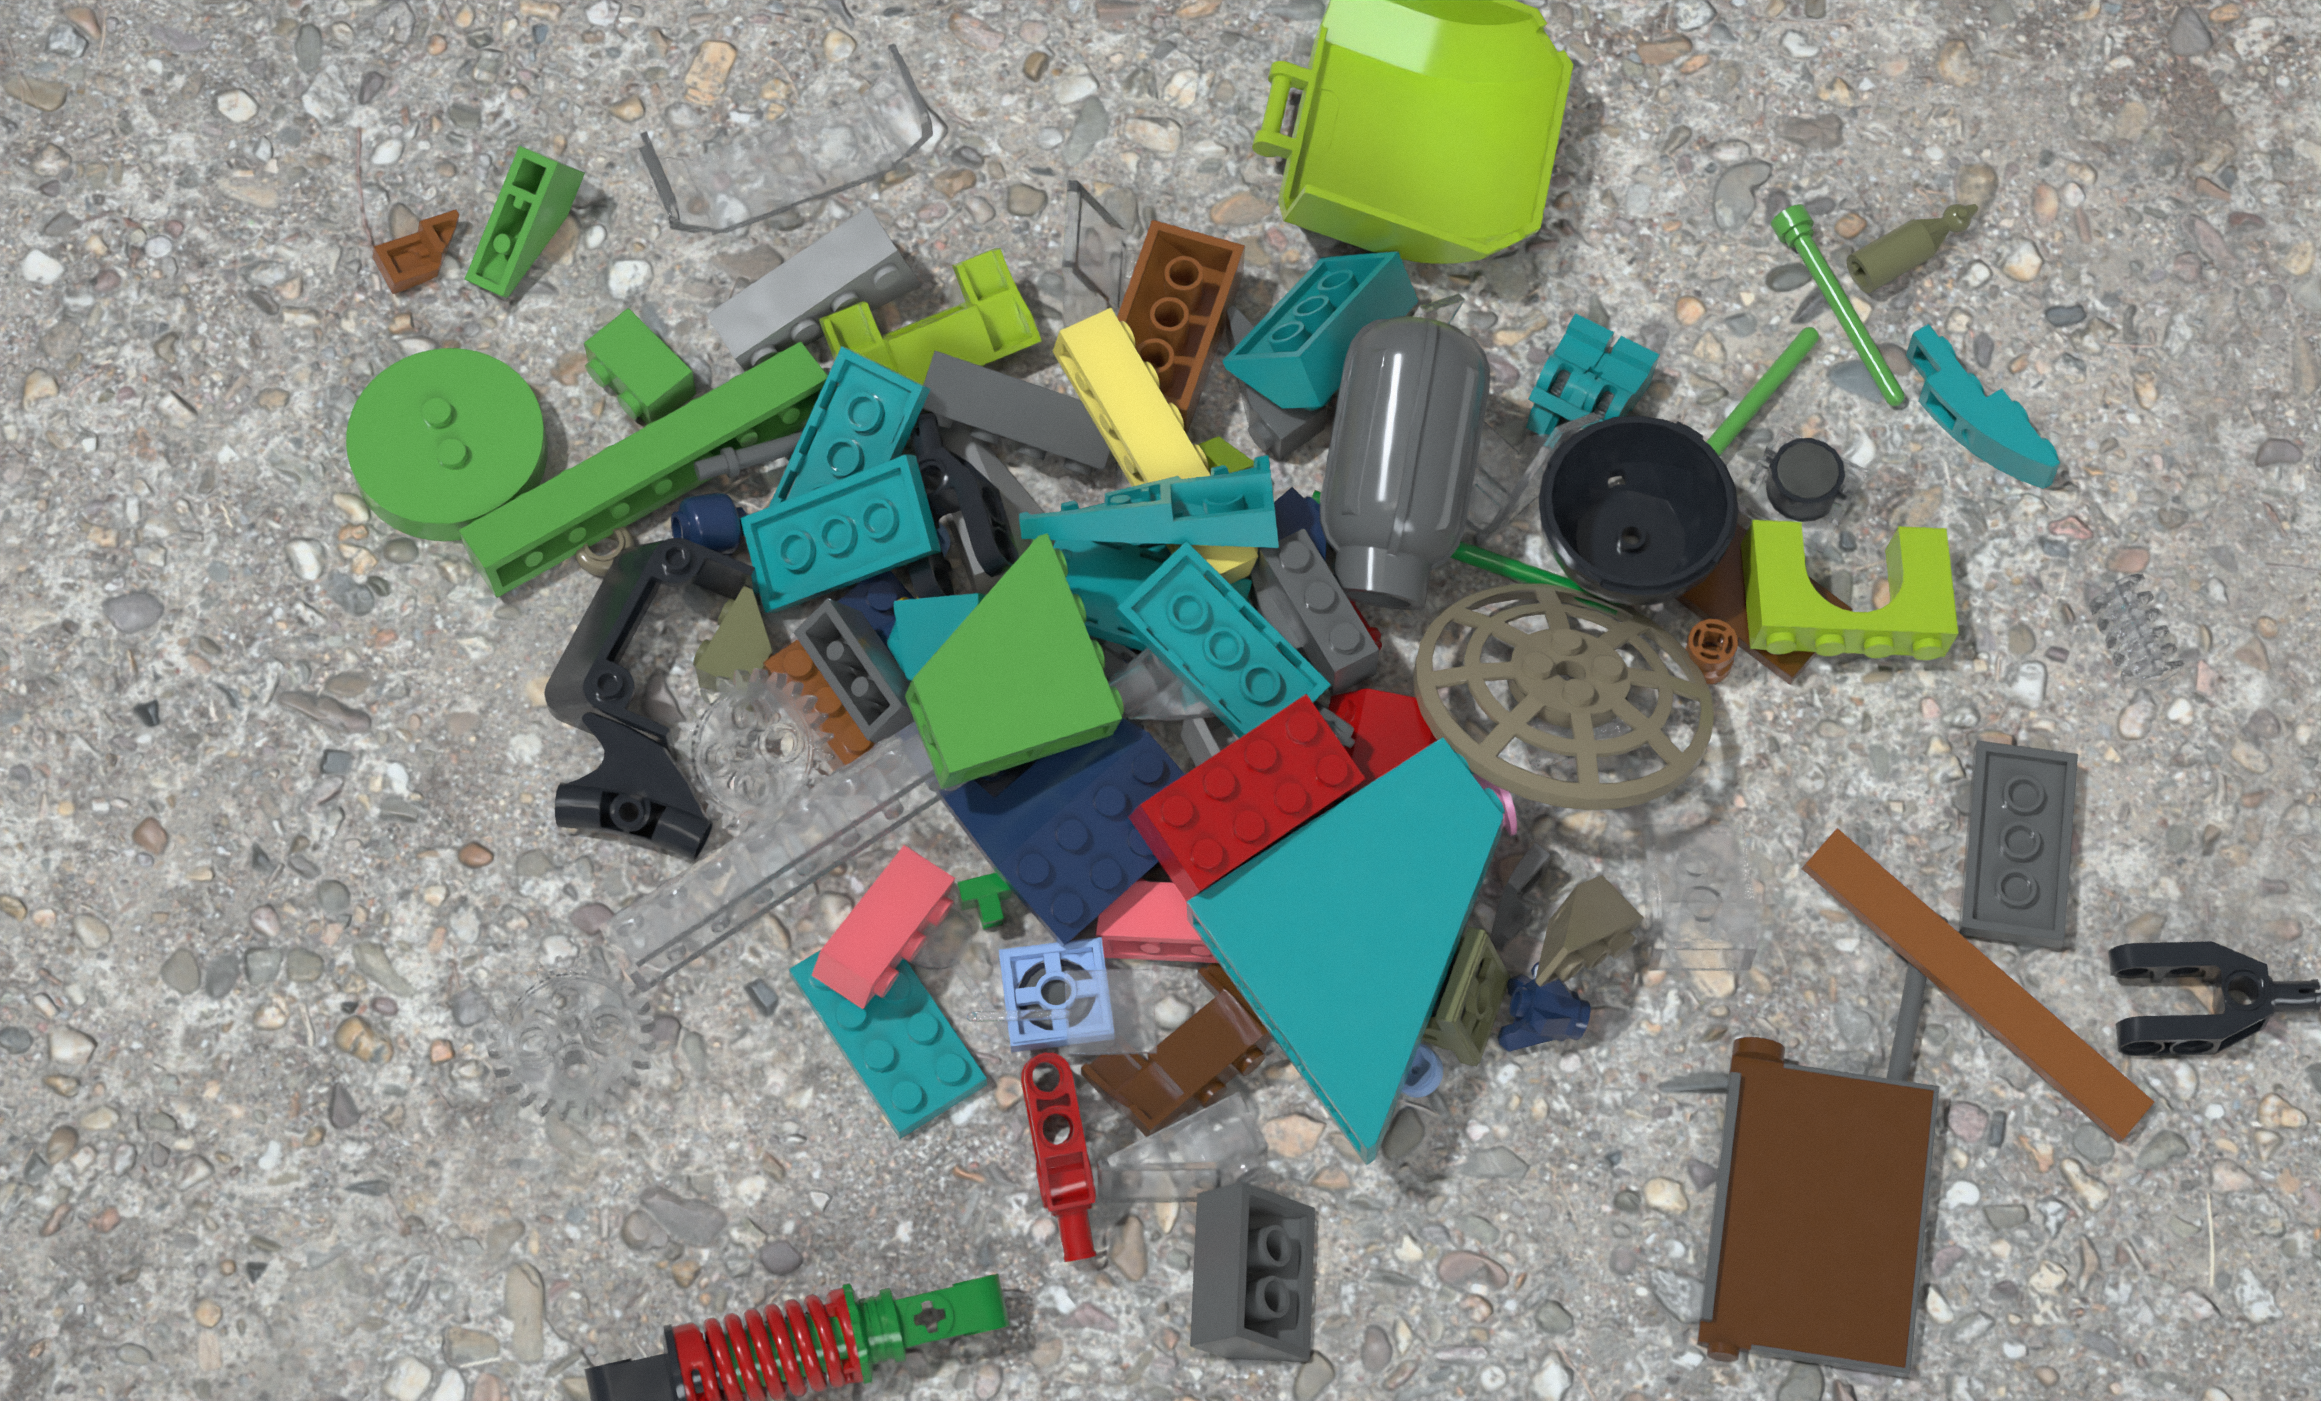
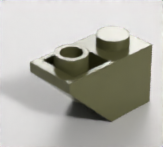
M743 586L735 600L729 599L723 606L718 618L719 628L711 641L705 639L701 643L695 654L693 666L696 669L699 688L752 712L767 688L763 662L773 656V651L752 589Z

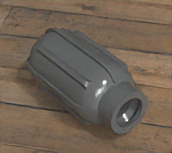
M1410 316L1377 319L1362 327L1349 345L1344 360L1322 484L1319 522L1325 540L1337 553L1333 576L1350 601L1390 609H1424L1431 570L1446 563L1459 547L1466 527L1489 394L1490 366L1485 351L1474 338L1467 336L1456 326L1433 319Z

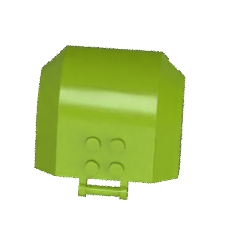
M1330 0L1314 39L1308 69L1286 61H1276L1271 64L1268 76L1271 88L1261 130L1255 133L1252 149L1258 155L1264 157L1278 156L1287 159L1278 196V204L1283 221L1375 253L1399 252L1402 260L1432 264H1454L1481 260L1537 233L1542 224L1574 65L1565 50L1558 52L1546 34L1544 27L1547 25V22L1538 8L1515 0ZM1290 88L1302 90L1293 135L1289 137L1280 134Z

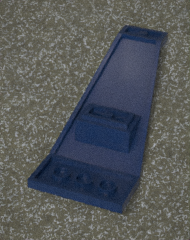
M887 571L861 581L838 602L861 611L889 650L887 640L896 621L894 601H898L903 597L908 599L915 598L891 571ZM1123 717L1111 736L1001 770L993 777L986 775L942 790L920 734L903 750L993 870L1061 947L1066 945L1159 862L1129 819V816L1140 804L1185 775L1149 732Z

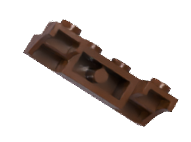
M1212 963L1206 969L1203 966L1197 971V978L1215 998L1148 1052L1147 1061L1119 1035L1114 1040V1045L1091 1064L1085 1063L1081 1067V1075L1115 1111L1119 1108L1149 1141L1184 1112L1190 1115L1199 1106H1202L1204 1109L1211 1107L1224 1095L1227 1090L1225 1085L1239 1073L1247 1076L1266 1057L1264 1053L1266 1051V1044L1273 1037L1219 963Z

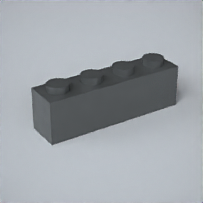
M934 351L923 384L931 388L922 409L925 410L924 414L935 415L938 425L951 429L953 420L971 425L972 428L969 435L981 440L998 444L1000 436L1019 442L1016 449L1017 452L1041 460L1045 459L1047 451L1066 457L1063 467L1091 476L1093 467L1104 470L1110 449L1080 399Z

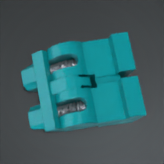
M1575 313L1559 345L1547 359L1528 400L1534 402V405L1530 411L1526 428L1543 437L1552 439L1562 417L1578 424L1573 433L1574 435L1591 424L1613 417L1627 416L1628 412L1634 409L1650 387L1660 354L1623 336H1620L1612 352L1609 353L1614 332Z

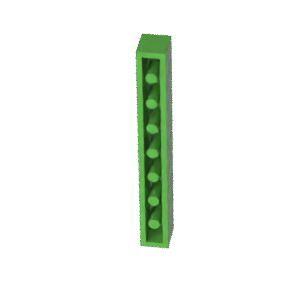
M802 342L776 353L770 359L752 369L733 377L723 385L699 398L691 400L683 407L657 421L649 423L643 429L614 445L606 447L596 455L572 468L562 471L556 477L528 492L522 493L516 499L459 529V534L470 561L495 597L502 596L574 556L577 550L582 548L584 544L588 543L590 547L613 534V529L626 527L712 479L699 481L694 469V462L721 455L720 451L724 448L732 447L735 451L785 437L804 428L828 375Z

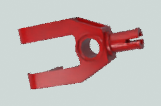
M1042 1053L1029 1059L1024 1064L1021 1071V1088L1043 1207L1047 1212L1051 1213V1216L1057 1217L1064 1251V1262H1071L1097 1256L1087 1210L1092 1208V1203H1095L1096 1191L1071 1068L1062 1056L1055 1053ZM1041 1062L1052 1064L1059 1073L1058 1085L1051 1092L1039 1090L1033 1082V1071ZM1051 1114L1063 1116L1069 1125L1067 1138L1059 1144L1050 1143L1043 1134V1123Z

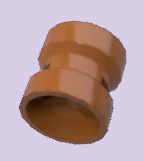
M1719 619L1700 621L1691 629L1685 650L1688 652L1690 659L1703 673L1707 684L1721 682L1729 675L1738 648V637L1728 623Z

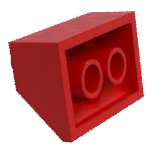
M1369 688L1331 696L1328 709L1354 727L1351 738L1355 740V743L1350 749L1346 746L1344 748L1365 777V780L1352 792L1316 815V818L1438 740L1421 715L1416 697Z

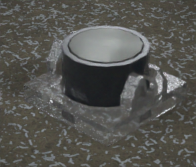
M1781 427L1773 443L1768 442L1762 459L1759 458L1750 481L1738 500L1739 513L1753 520L1801 522L1804 546L1823 555L1864 485L1869 470L1839 456L1837 451L1824 441L1814 438H1803Z

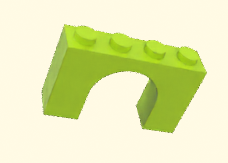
M1752 520L1741 542L1750 649L1767 650L1772 654L1808 651L1816 652L1821 656L1857 653L1865 654L1870 658L1905 655L1914 656L1918 660H1933L1945 657L1958 636L1947 528L1898 526L1885 549L1890 602L1880 609L1869 612H1853L1841 609L1825 600L1815 590L1806 571L1801 522Z

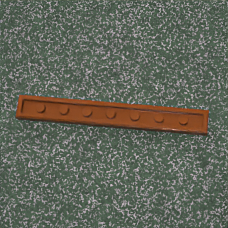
M1838 828L1801 868L2117 1143L2121 1142L2154 1104V1101Z

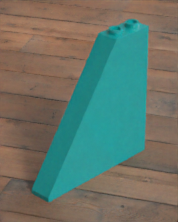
M1444 737L1186 901L1187 920L1366 1166L1376 1159L1502 833V814L1505 813L1502 802L1491 788L1487 787L1483 790L1473 777L1474 773L1469 770V765L1465 758L1454 752Z

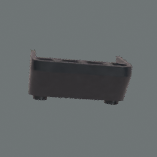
M671 538L623 549L612 562L546 684L544 695L551 715L563 723L594 735L583 723L582 716L587 712L599 714L628 725L661 743L674 761L677 762L671 728L627 710L634 698L635 685L630 672L618 664L661 584L677 588L693 583L733 600L737 598L743 586H746L753 590L757 605L759 606L761 599L755 567L683 538Z

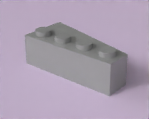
M868 206L706 315L734 359L746 372L770 359L776 353L784 351L799 342L806 346L824 337L825 335L819 322L820 318L862 301L868 303L872 312L920 287L921 283Z

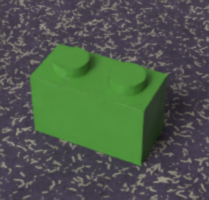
M629 308L584 342L588 360L585 368L588 374L600 387L604 388L608 385L618 395L617 400L622 409L634 420L640 417L648 425L674 412L696 394L692 370Z

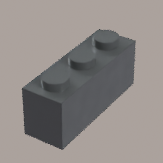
M1299 530L1279 540V548L1265 547L1261 549L1259 577L1315 669L1331 684L1328 688L1331 695L1334 696L1376 675L1379 649L1306 530Z
M827 598L793 633L866 739L902 752L919 735L905 698L911 682L907 680L905 673L902 672L898 663L863 613Z

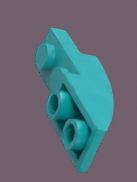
M1929 324L1913 332L1906 357L1925 380L1918 402L1953 439L1994 468L2041 489L2052 485L2060 465L2057 451L2048 439L2041 438L2029 423V417L2024 407L2018 401H2012L2002 388L1986 397L1979 379L1974 374L1967 373L1956 359L1951 343L1945 337L1938 336Z

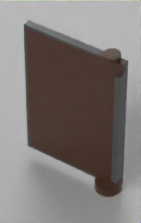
M1743 1037L1734 1040L1696 1345L1708 1347L1707 1356L1719 1361H1737L1739 1359V1352L1908 1378L1911 1370L1940 1086L1784 1063L1785 1047L1779 1042L1759 1037Z

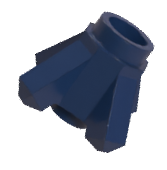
M1537 962L1531 969L1533 980L1520 974L1510 978L1507 982L1508 995L1512 996L1509 1012L1511 1016L1515 1017L1513 1024L1501 1026L1497 1037L1498 1043L1510 1052L1553 1040L1562 1042L1568 1038L1579 1040L1585 1033L1591 1013L1589 1001L1581 999L1578 993L1571 991L1560 978L1540 987L1535 982L1539 962Z

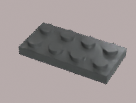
M1977 740L1973 752L1959 933L1961 935L2061 948L2065 938L2078 754Z

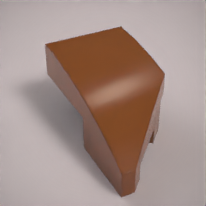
M457 209L419 221L417 233L373 247L372 258L392 294L410 289L438 276L458 225L459 213Z

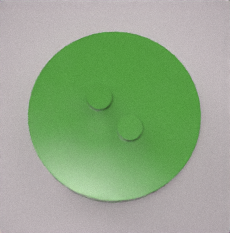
M440 348L427 350L405 357L390 365L367 385L352 409L346 432V449L349 464L358 490L369 508L382 521L394 529L416 538L433 541L462 540L459 529L516 499L522 493L539 486L545 472L548 457V441L542 413L529 385L515 370L504 362L490 355L468 349Z

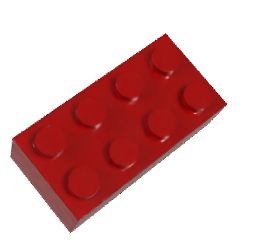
M1305 694L1140 804L1129 816V819L1184 899L1188 901L1352 792L1365 780V777L1309 696Z

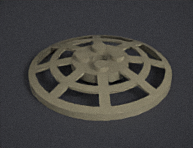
M1512 584L1494 587L1466 596L1446 608L1430 624L1419 645L1413 670L1414 694L1421 715L1433 735L1438 740L1444 737L1453 751L1465 758L1469 765V770L1501 789L1529 800L1556 807L1581 810L1619 809L1646 803L1666 795L1685 782L1699 766L1711 739L1714 711L1712 696L1703 673L1690 659L1688 652L1671 634L1650 618L1624 604L1619 605L1608 602L1595 595L1557 585ZM1574 597L1595 601L1618 610L1617 615L1582 604L1575 600ZM1538 599L1539 603L1509 608L1492 617L1472 611L1488 604L1510 600ZM1561 602L1570 603V604H1574V605H1578V606H1582V607H1585V608H1589V609L1596 610V611H1598V612H1601V613H1603V614H1606V615H1608V616H1611V617H1613V618H1616V619L1622 621V623H1619V622H1617L1616 620H1614V619H1612V618H1610V617H1607V616H1605V615H1602V614H1600V613H1597V612H1595V611L1588 610V609H1584V608H1580V607H1576V606H1572V605H1564V604H1562ZM1545 615L1549 629L1527 634L1507 623L1522 617ZM1567 616L1587 620L1609 630L1596 638L1587 633L1572 630ZM1453 621L1476 629L1466 647L1463 661L1464 666L1433 671L1432 659L1436 641L1447 624ZM1645 634L1662 647L1681 667L1689 681L1669 675L1666 666L1658 654L1640 635ZM1491 635L1515 647L1509 662H1480L1482 648ZM1629 642L1645 658L1652 671L1627 667L1622 657L1615 650ZM1559 675H1569L1574 677L1575 679H1570L1567 681L1561 678ZM1507 680L1509 689L1519 704L1510 712L1506 710L1492 695L1485 681ZM1467 684L1478 706L1497 726L1479 744L1451 717L1437 689ZM1631 685L1658 690L1657 705L1649 718L1626 700ZM1673 694L1698 701L1701 706L1698 729L1690 745L1683 753L1661 731L1671 713ZM1617 716L1633 729L1632 732L1619 737L1604 740L1594 739L1593 728L1605 725ZM1534 717H1537L1552 725L1572 729L1573 739L1546 733L1528 725V723ZM1516 737L1525 743L1546 751L1566 756H1575L1578 782L1562 781L1535 774L1510 764L1498 757V755ZM1646 743L1668 764L1661 770L1638 779L1617 783H1599L1597 757L1624 754L1640 748Z

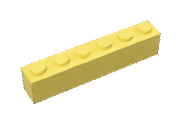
M1112 308L1059 331L1052 352L1131 486L1179 476L1181 479L1211 476L1208 472L1209 465L1203 450L1197 444L1192 445L1183 430L1184 422L1180 411L1173 403H1167L1159 389L1160 383L1155 369L1149 362H1143L1135 349V338L1130 327L1124 321L1119 322ZM1166 544L1171 554L1182 546L1181 544ZM1191 545L1229 584L1250 575L1258 558V547Z

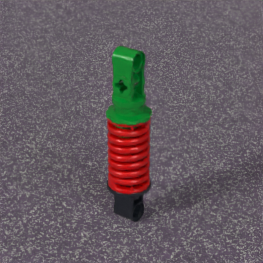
M999 1273L954 1283L952 1287L897 1300L890 1288L879 1290V1294L875 1297L869 1296L866 1299H859L851 1284L847 1283L843 1284L842 1288L830 1290L824 1305L817 1295L811 1294L805 1298L803 1310L797 1300H787L784 1303L782 1315L780 1308L772 1303L764 1307L763 1320L758 1310L751 1308L744 1312L743 1325L737 1314L729 1313L723 1319V1330L716 1318H707L703 1324L704 1335L699 1327L692 1322L672 1326V1324L663 1326V1354L633 1361L632 1358L587 1368L584 1371L591 1401H726V1397L728 1401H748V1397L750 1401H767L768 1392L774 1401H784L788 1394V1386L794 1396L801 1397L807 1393L808 1381L815 1392H823L828 1385L827 1372L829 1382L834 1388H840L851 1383L864 1382V1385L872 1383L873 1364H877L879 1361L885 1362L888 1359L894 1360L895 1363L906 1361L907 1347L962 1334L964 1337L1010 1326ZM930 1301L933 1309H942L944 1313V1319L936 1322V1331L932 1333L927 1332L925 1325H916L914 1322V1315L922 1312L921 1303Z

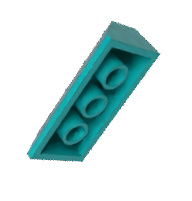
M1399 252L1321 257L1222 360L1226 370L1282 409L1304 408L1311 411L1328 404L1331 400V395L1340 387L1344 360L1349 345L1361 328L1377 319L1405 316L1418 303V298Z

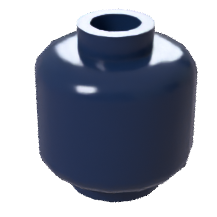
M725 493L687 497L679 505L678 511L672 513V537L687 539L723 555L731 556L739 548L741 537L745 536L740 518L746 516V513L742 507H736L730 496Z

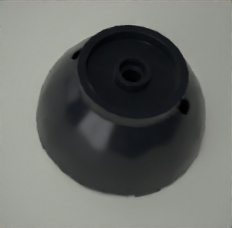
M1646 416L1613 417L1591 424L1569 437L1565 442L1563 441L1547 463V467L1542 475L1539 493L1541 532L1551 555L1566 576L1588 593L1608 602L1631 606L1656 605L1678 598L1704 582L1720 564L1736 532L1739 512L1736 486L1728 468L1712 446L1703 440V435L1679 421L1673 423L1668 420ZM1621 476L1625 480V484H1617L1609 488L1608 480L1610 478ZM1633 535L1639 538L1640 541L1636 544H1629L1623 540L1622 536Z

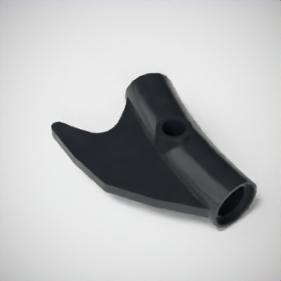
M593 712L585 713L582 716V721L601 743L604 749V758L599 767L591 773L568 783L560 782L555 797V820L557 826L628 837L661 847L695 861L708 840L714 820L707 817L688 779L661 743L628 725ZM631 803L637 806L639 814L632 810Z

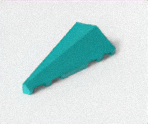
M1269 455L1255 457L1253 468L1229 473L1225 465L1211 468V476L1185 479L1175 476L1105 493L1104 503L1079 509L1078 503L1073 500L1061 503V511L1032 515L1028 511L1019 513L1022 539H1036L1038 536L1048 533L1050 540L1181 545L1187 541L1190 545L1279 548Z

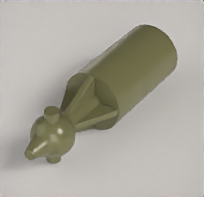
M1953 204L1945 209L1942 218L1911 219L1850 254L1846 262L1853 281L1863 292L1869 294L1922 264L1935 255L1949 231L1958 233L1969 227L1972 217L1978 211V206L1976 204L1965 206Z

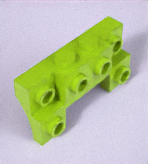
M1001 248L991 249L952 265L965 302L882 336L874 321L868 303L864 301L819 319L834 361L842 346L922 385L924 384L934 351L985 367L987 363L1041 342V338L1032 313L1025 304L1011 276Z

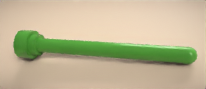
M1798 204L1783 210L1771 221V227L1782 243H1787L1789 247L1796 248L1886 402L1891 406L1902 404L1905 398L1903 390L1812 239L1814 231L1811 227L1814 221L1805 206Z
M1806 327L1796 336L1706 441L1719 456L1818 342L1819 334L1815 328Z

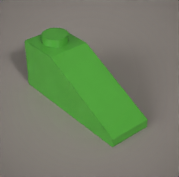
M519 146L464 280L508 298L567 218L585 172Z

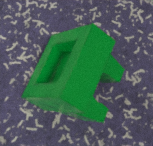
M996 872L957 882L956 892L961 911L976 907L983 930L1003 926L1002 920H1004L1000 901L1010 899L1012 890Z

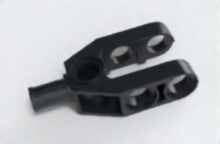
M920 414L917 419L919 428H916L915 424L910 437L917 457L935 529L940 528L939 520L943 516L961 510L975 557L981 568L991 578L1004 575L1019 559V554L999 489L967 459L944 447L938 427V420L935 415ZM942 549L938 553L907 564L912 585L918 598L955 595L949 572L952 571L951 563L944 559Z
M2213 941L2130 943L2116 946L2108 951L2110 976L2127 979L2150 978L2151 983H2161L2163 978L2202 977V982H2209L2213 986L2212 1008L2214 1014L2136 1016L2118 1021L2115 1024L2118 1052L2123 1055H2215L2263 1030L2270 1017H2273L2274 1012L2312 1011L2313 1013H2318L2321 1008V993H2315V990L2320 989L2318 979L2273 981L2272 977L2268 975L2267 964ZM2238 990L2245 993L2250 998L2251 1004H2238L2233 1001L2228 991Z

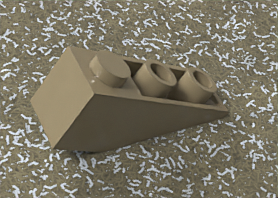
M1603 875L1577 885L1548 921L1535 982L1540 987L1559 978L1566 982L1583 967L1590 971L1609 955L1613 959L1620 957L1635 942L1636 937L1632 932L1644 917Z

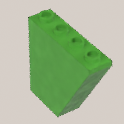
M1048 533L1038 536L915 675L905 694L906 701L941 790L1111 736L1122 720L1124 713L1122 698L1115 686L1110 687L1103 672L1105 668L1103 651L1096 640H1091L1084 624L1086 622L1084 604L1078 594L1072 595L1066 580L1068 568L1065 557L1059 548H1053Z

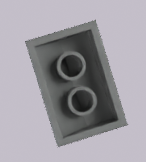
M1239 1182L1197 1193L1190 1347L1226 1359L1285 1362L1310 1361L1315 1228L1314 1207L1246 1182Z

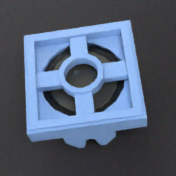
M1102 937L1073 940L1062 947L1056 942L999 949L1011 1053L1115 1040Z

